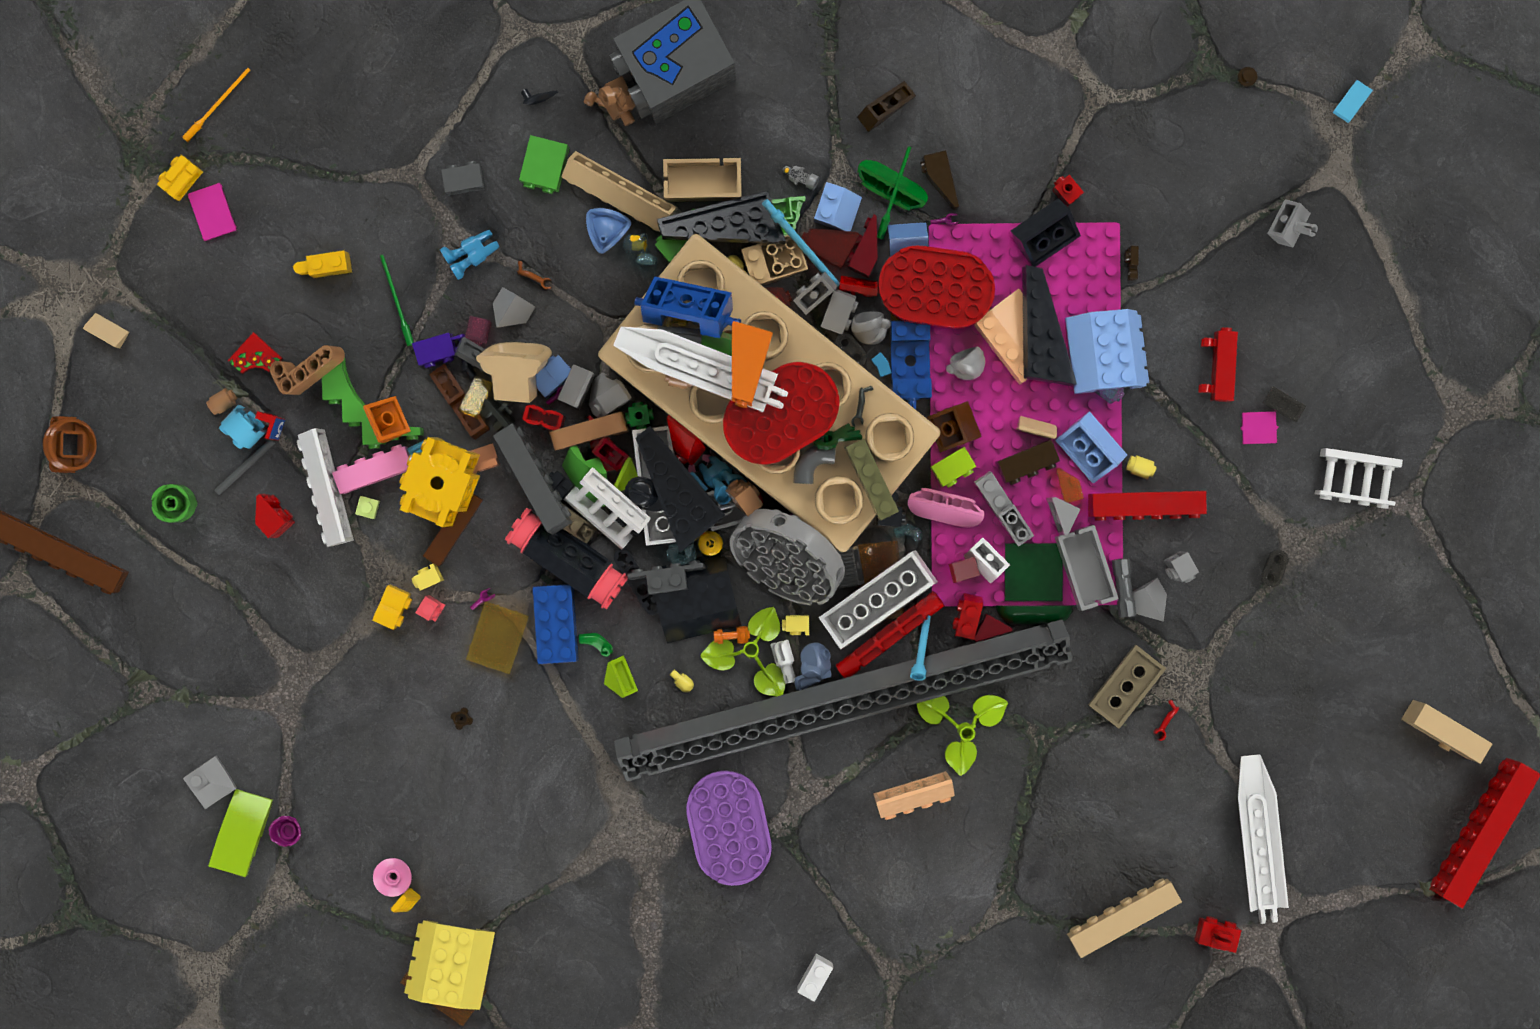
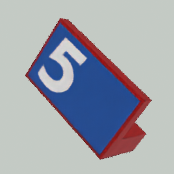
M257 411L255 419L270 423L265 438L279 441L285 419Z

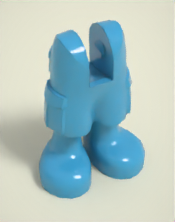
M490 230L461 241L460 245L462 247L450 250L447 247L440 249L458 280L463 278L467 267L471 264L473 266L479 265L487 256L500 247L497 241L485 247L482 243L493 236ZM468 254V257L464 260L454 263L461 256Z
M711 455L708 459L711 461L712 466L708 469L707 466L701 463L699 470L703 475L705 483L709 487L715 488V500L719 504L724 505L729 503L731 498L725 491L728 487L722 481H726L728 485L735 480L739 481L742 479L746 483L747 481L741 475L732 474V469L725 462Z

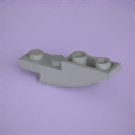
M991 471L974 482L991 510L1018 547L1034 536Z

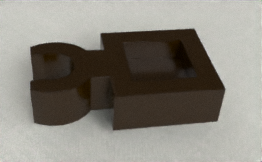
M1130 246L1124 253V262L1127 263L1128 281H1136L1138 279L1139 246Z

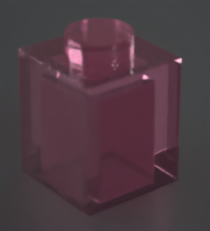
M470 316L465 338L481 346V343L487 344L491 321Z

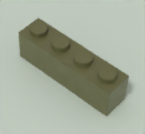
M865 439L844 447L878 519L883 520L898 513L899 510Z

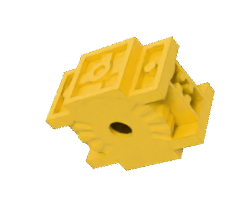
M428 437L421 445L422 453L414 452L413 455L409 456L407 471L400 478V489L406 491V494H403L400 500V510L432 521L440 527L453 526L457 513L467 511L480 475L473 473L480 454L470 452L437 437ZM441 479H443V482H444L443 487L441 486V483H440V482H441Z

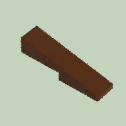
M443 364L429 374L474 440L490 430V427L446 364Z
M473 493L467 511L457 513L453 526L440 529L423 557L437 566H441L462 532L467 528L483 499Z

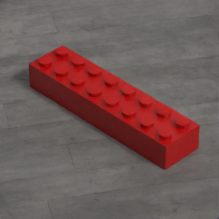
M1506 758L1500 763L1498 773L1490 780L1488 790L1480 797L1478 807L1471 812L1468 824L1461 829L1458 841L1451 846L1448 858L1441 863V870L1430 883L1431 891L1462 909L1540 778V773L1521 762Z

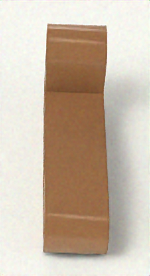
M324 345L297 367L291 362H273L270 366V373L282 394L300 395L344 360L345 353L341 347Z
M618 412L551 431L550 436L554 450L558 451L603 437L620 435L629 432L624 413Z

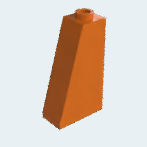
M733 321L732 401L739 407L747 408V406H752L773 332Z

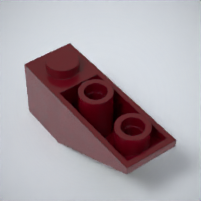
M875 214L872 219L867 218L863 227L866 231L863 236L859 235L855 243L858 247L855 253H850L846 261L849 263L848 269L866 278H869L878 259L877 215Z

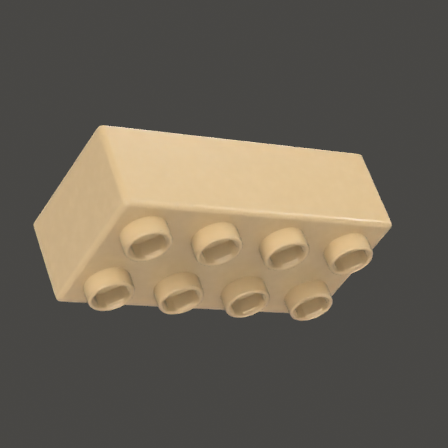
M693 234L660 274V278L732 292L733 311L730 317L741 319L743 324L773 332L763 369L773 371L791 362H805L823 369L834 381L840 401L837 418L829 431L834 432L848 423L852 426L851 420L857 413L860 388L864 389L873 386L872 391L864 392L865 404L862 414L864 423L862 425L861 420L855 418V431L860 430L862 439H865L891 496L940 436V429L700 235ZM686 300V301H684V302H682V303H689V302H691V301H690V300ZM635 306L599 350V358L789 512L821 533L834 548L840 552H846L876 516L844 448L859 440L838 442L835 464H821L817 466L814 471V484L793 483L796 462L804 451L815 445L814 441L789 457L773 464H755L742 459L731 449L724 435L723 418L730 399L694 385L692 388L687 389L668 386V382L665 381V374L647 368L613 346L620 327L657 329L658 325L643 322L641 306ZM666 316L662 325L700 329V325H694L692 321ZM728 325L724 328L723 332L732 330V326Z

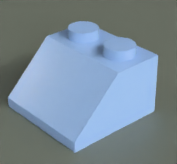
M826 182L814 222L850 234L862 197L846 188Z

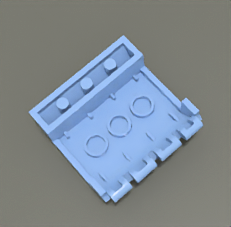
M1122 309L1089 312L1065 318L1070 362L1077 385L1073 386L1074 394L1092 393L1102 389L1124 387L1135 389L1147 386V383H1149L1148 370L1144 369L1147 366L1146 353L1142 350L1145 347L1143 332H1140L1142 321L1141 315H1138L1136 310Z

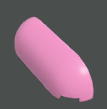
M922 488L921 491L911 493L909 496L908 507L910 511L922 518L959 527H974L979 525L984 519V510H981L975 504L976 501L970 498L928 488Z

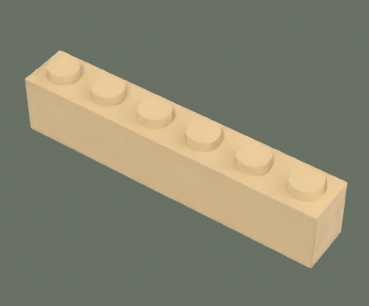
M577 151L568 159L561 176L570 184L582 188L586 193L600 198L601 201L609 203L619 211L634 217L635 220L650 226L655 231L660 232L657 219L671 216L676 210V206Z
M1162 878L1157 880L1154 886L1149 889L1143 888L1137 892L1136 896L1123 899L1120 905L1105 909L1103 911L1104 914L1089 918L1084 925L1074 926L1067 935L1078 955L1082 958L1182 903L1172 883L1168 879L1164 880Z

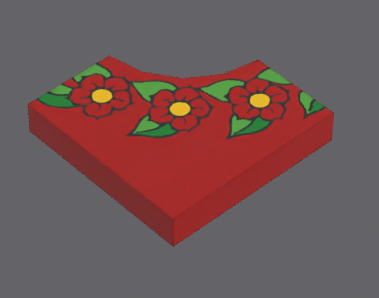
M254 332L228 359L242 374L253 368H262L270 372V366L273 362L283 360L275 350Z

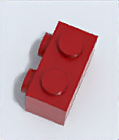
M963 593L962 600L959 599L957 604L958 616L957 618L954 617L952 629H955V636L974 640L983 607L982 597Z

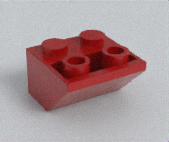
M258 494L256 496L255 524L267 538H278L295 523L292 519L293 515L287 509L283 510L279 505V499L275 495Z

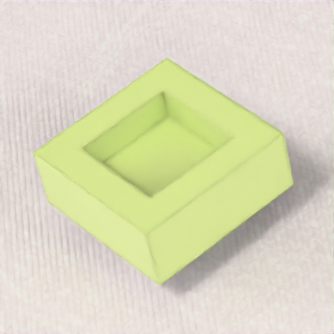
M360 496L355 514L375 519L380 501Z

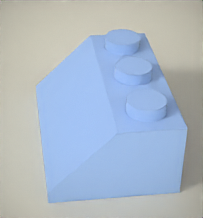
M1090 411L1055 440L1092 483H1095L1117 467L1127 456L1125 451Z

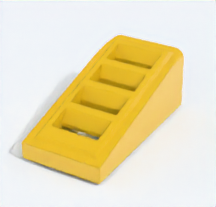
M408 888L391 907V911H410L420 900L421 896L412 888Z

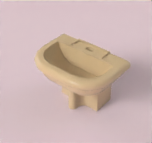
M504 342L488 347L476 357V360L480 363L484 372L492 375L494 400L530 403L537 397L536 374L546 366L552 351L549 347L542 344Z

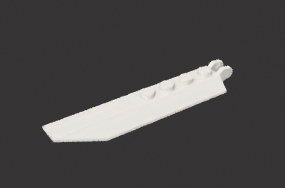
M620 327L613 346L647 368L732 400V356L665 330ZM762 369L752 406L748 407L761 412L764 411L766 404L780 409L783 408L784 404L782 402L769 398L771 391L781 397H787L788 395L787 391L774 386L778 374Z
M1261 755L1241 756L1238 804L1250 912L1258 910L1259 922L1265 924V909H1270V918L1272 923L1278 921L1277 908H1289L1277 794Z

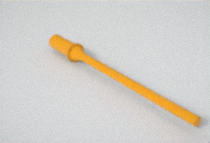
M249 68L240 75L200 120L194 122L191 128L182 136L183 139L189 142L202 129L204 121L250 72Z

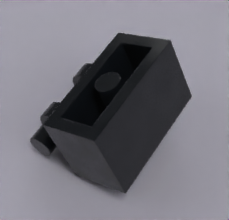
M896 492L892 495L894 502L899 498ZM897 507L898 513L883 520H879L876 515V525L901 527V524L905 523L906 511H902V507Z

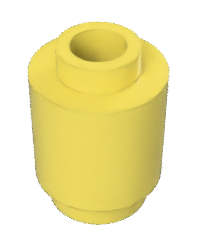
M1131 455L1126 470L1130 471V474L1148 479L1149 476L1153 477L1156 466H1154V461L1137 455L1135 457Z

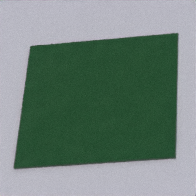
M1005 543V560L1010 564L1005 570V601H1063V562L1057 544L1023 543L1018 547L1016 543Z

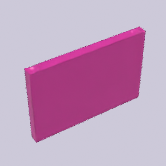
M221 183L188 194L204 241L237 230Z

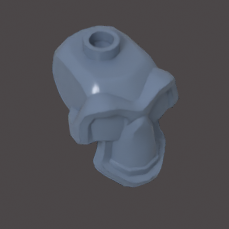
M818 642L809 643L801 651L802 675L795 678V688L797 691L807 689L809 686L825 678H831V655L823 644Z

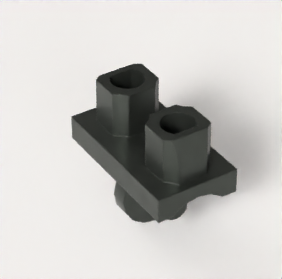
M494 396L483 401L484 405L480 412L486 418L492 414L496 417V420L492 423L496 431H500L516 422L511 416L513 413L510 408L513 403L512 401L494 400Z

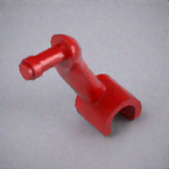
M1173 700L1168 701L1172 710L1166 715L1160 728L1154 730V734L1162 732V736L1157 739L1159 741L1166 738L1165 729L1179 710V707L1174 705Z

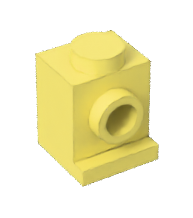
M436 564L429 565L431 569L425 567L417 571L418 575L412 578L415 588H419L421 591L444 581Z
M786 615V620H782V631L790 632V635H801V632L809 635V615Z

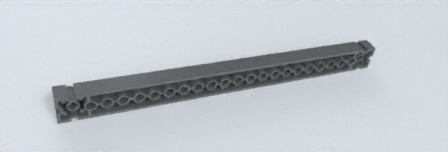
M1063 620L1048 623L1047 627L1044 624H1040L1039 626L925 656L924 666L927 672L925 680L917 681L910 677L911 668L916 664V659L652 731L633 734L632 739L624 737L614 741L617 760L627 782L641 778V774L648 773L650 776L1046 669L1052 663H1057V665L1072 661L1069 634Z

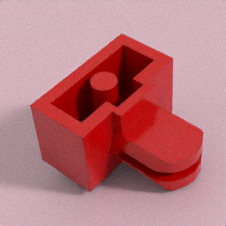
M1206 916V919L1200 917L1194 940L1201 945L1236 953L1241 935V930L1236 926L1237 924L1230 921H1225V923L1217 922L1218 919Z

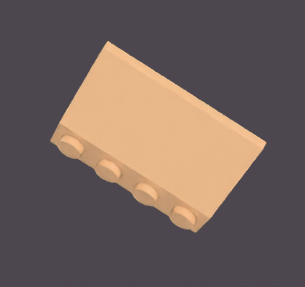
M1017 289L973 325L1020 385L1027 379L1024 378L1023 293L1020 289Z
M946 771L873 793L880 817H885V820L896 817V814L903 812V814L911 813L914 811V808L920 806L922 808L931 807L932 803L940 801V803L950 801L951 797L955 796L952 779Z

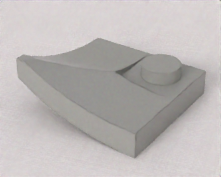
M217 755L183 778L204 809H207L237 788Z

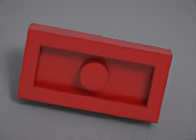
M841 276L839 289L844 292L849 291L852 295L858 292L863 296L872 297L877 296L879 282Z

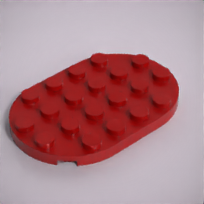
M917 245L900 249L888 258L880 273L879 293L883 304L889 312L903 321L960 329L977 323L987 314L994 300L995 282L991 271H989L980 258L973 254Z
M791 362L771 371L778 374L774 386L788 392L787 397H781L771 391L769 398L782 402L784 404L782 409L766 404L764 411L761 412L748 406L747 408L735 405L734 401L730 400L724 413L723 430L731 449L748 462L763 465L773 464L789 457L828 432L837 418L840 401L834 381L823 369L805 362Z

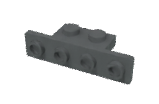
M700 561L688 562L689 565L681 566V563L671 564L670 568L662 569V566L651 567V571L643 572V569L632 570V573L627 574V578L630 580L647 578L649 595L688 590L686 572L706 569L704 563H700Z

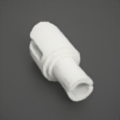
M789 640L771 643L770 646L776 666L781 667L785 684L794 682L796 678L792 666L794 657Z

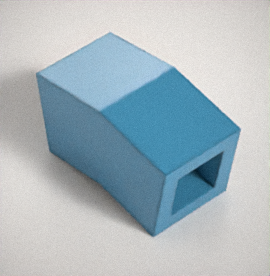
M881 352L871 359V362L877 368L879 377L892 373L888 361Z

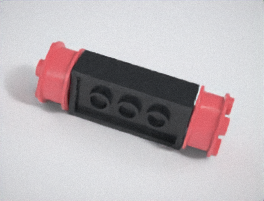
M526 508L521 515L522 519H516L512 525L514 530H511L506 536L507 544H514L521 549L520 553L525 554L586 597L588 596L587 599L593 598L601 604L602 609H608L613 601L611 597L615 599L621 591L619 586L623 587L628 580L626 573L621 574L612 568V561L566 530L561 529L554 535L548 533L539 517L532 513L533 509Z

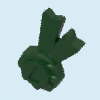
M848 423L834 432H826L815 440L814 444L818 449L828 451L836 448L838 442L861 440L862 435L860 430L855 431V427L850 426Z

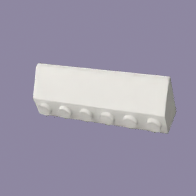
M314 428L299 434L297 445L303 453L302 464L308 472L307 483L313 491L312 502L315 507L317 506L318 514L316 517L318 524L322 525L323 533H321L324 544L330 547L354 541L342 494H339L332 472H335V467L325 430Z

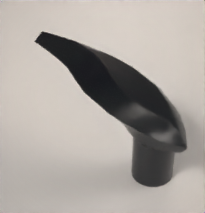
M528 89L521 91L525 99L523 104L527 105L544 102L558 93V90L531 96Z

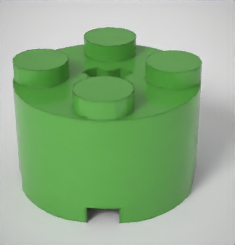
M168 484L159 487L153 493L151 499L154 515L159 520L169 523H179L188 520L194 514L198 504L194 493L188 487L179 484Z

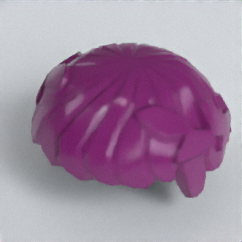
M281 816L275 819L268 829L271 841L283 847L292 846L297 843L302 834L298 821L291 816Z

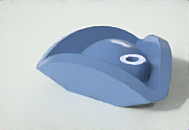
M594 208L587 212V230L597 252L605 253L623 237L631 226V220L619 212L604 208Z

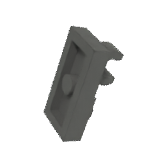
M463 337L459 341L455 355L470 363L471 366L480 368V371L483 372L476 357L485 349Z

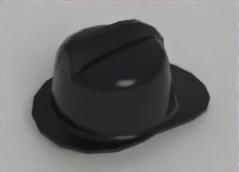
M638 476L632 478L627 483L625 496L635 505L652 512L663 510L652 479Z

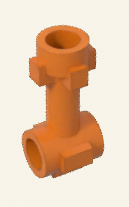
M747 626L736 627L737 631L723 632L722 629H717V631H713L714 643L723 644V640L737 639V643L741 644L748 643L750 631Z

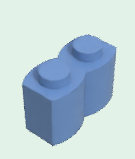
M559 355L550 357L547 365L536 374L537 389L546 399L565 383L571 370Z

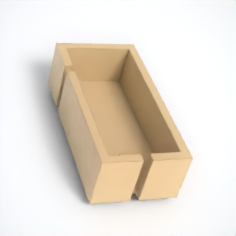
M719 158L663 159L664 200L667 202L730 201L742 198L741 158H723L724 166H720Z

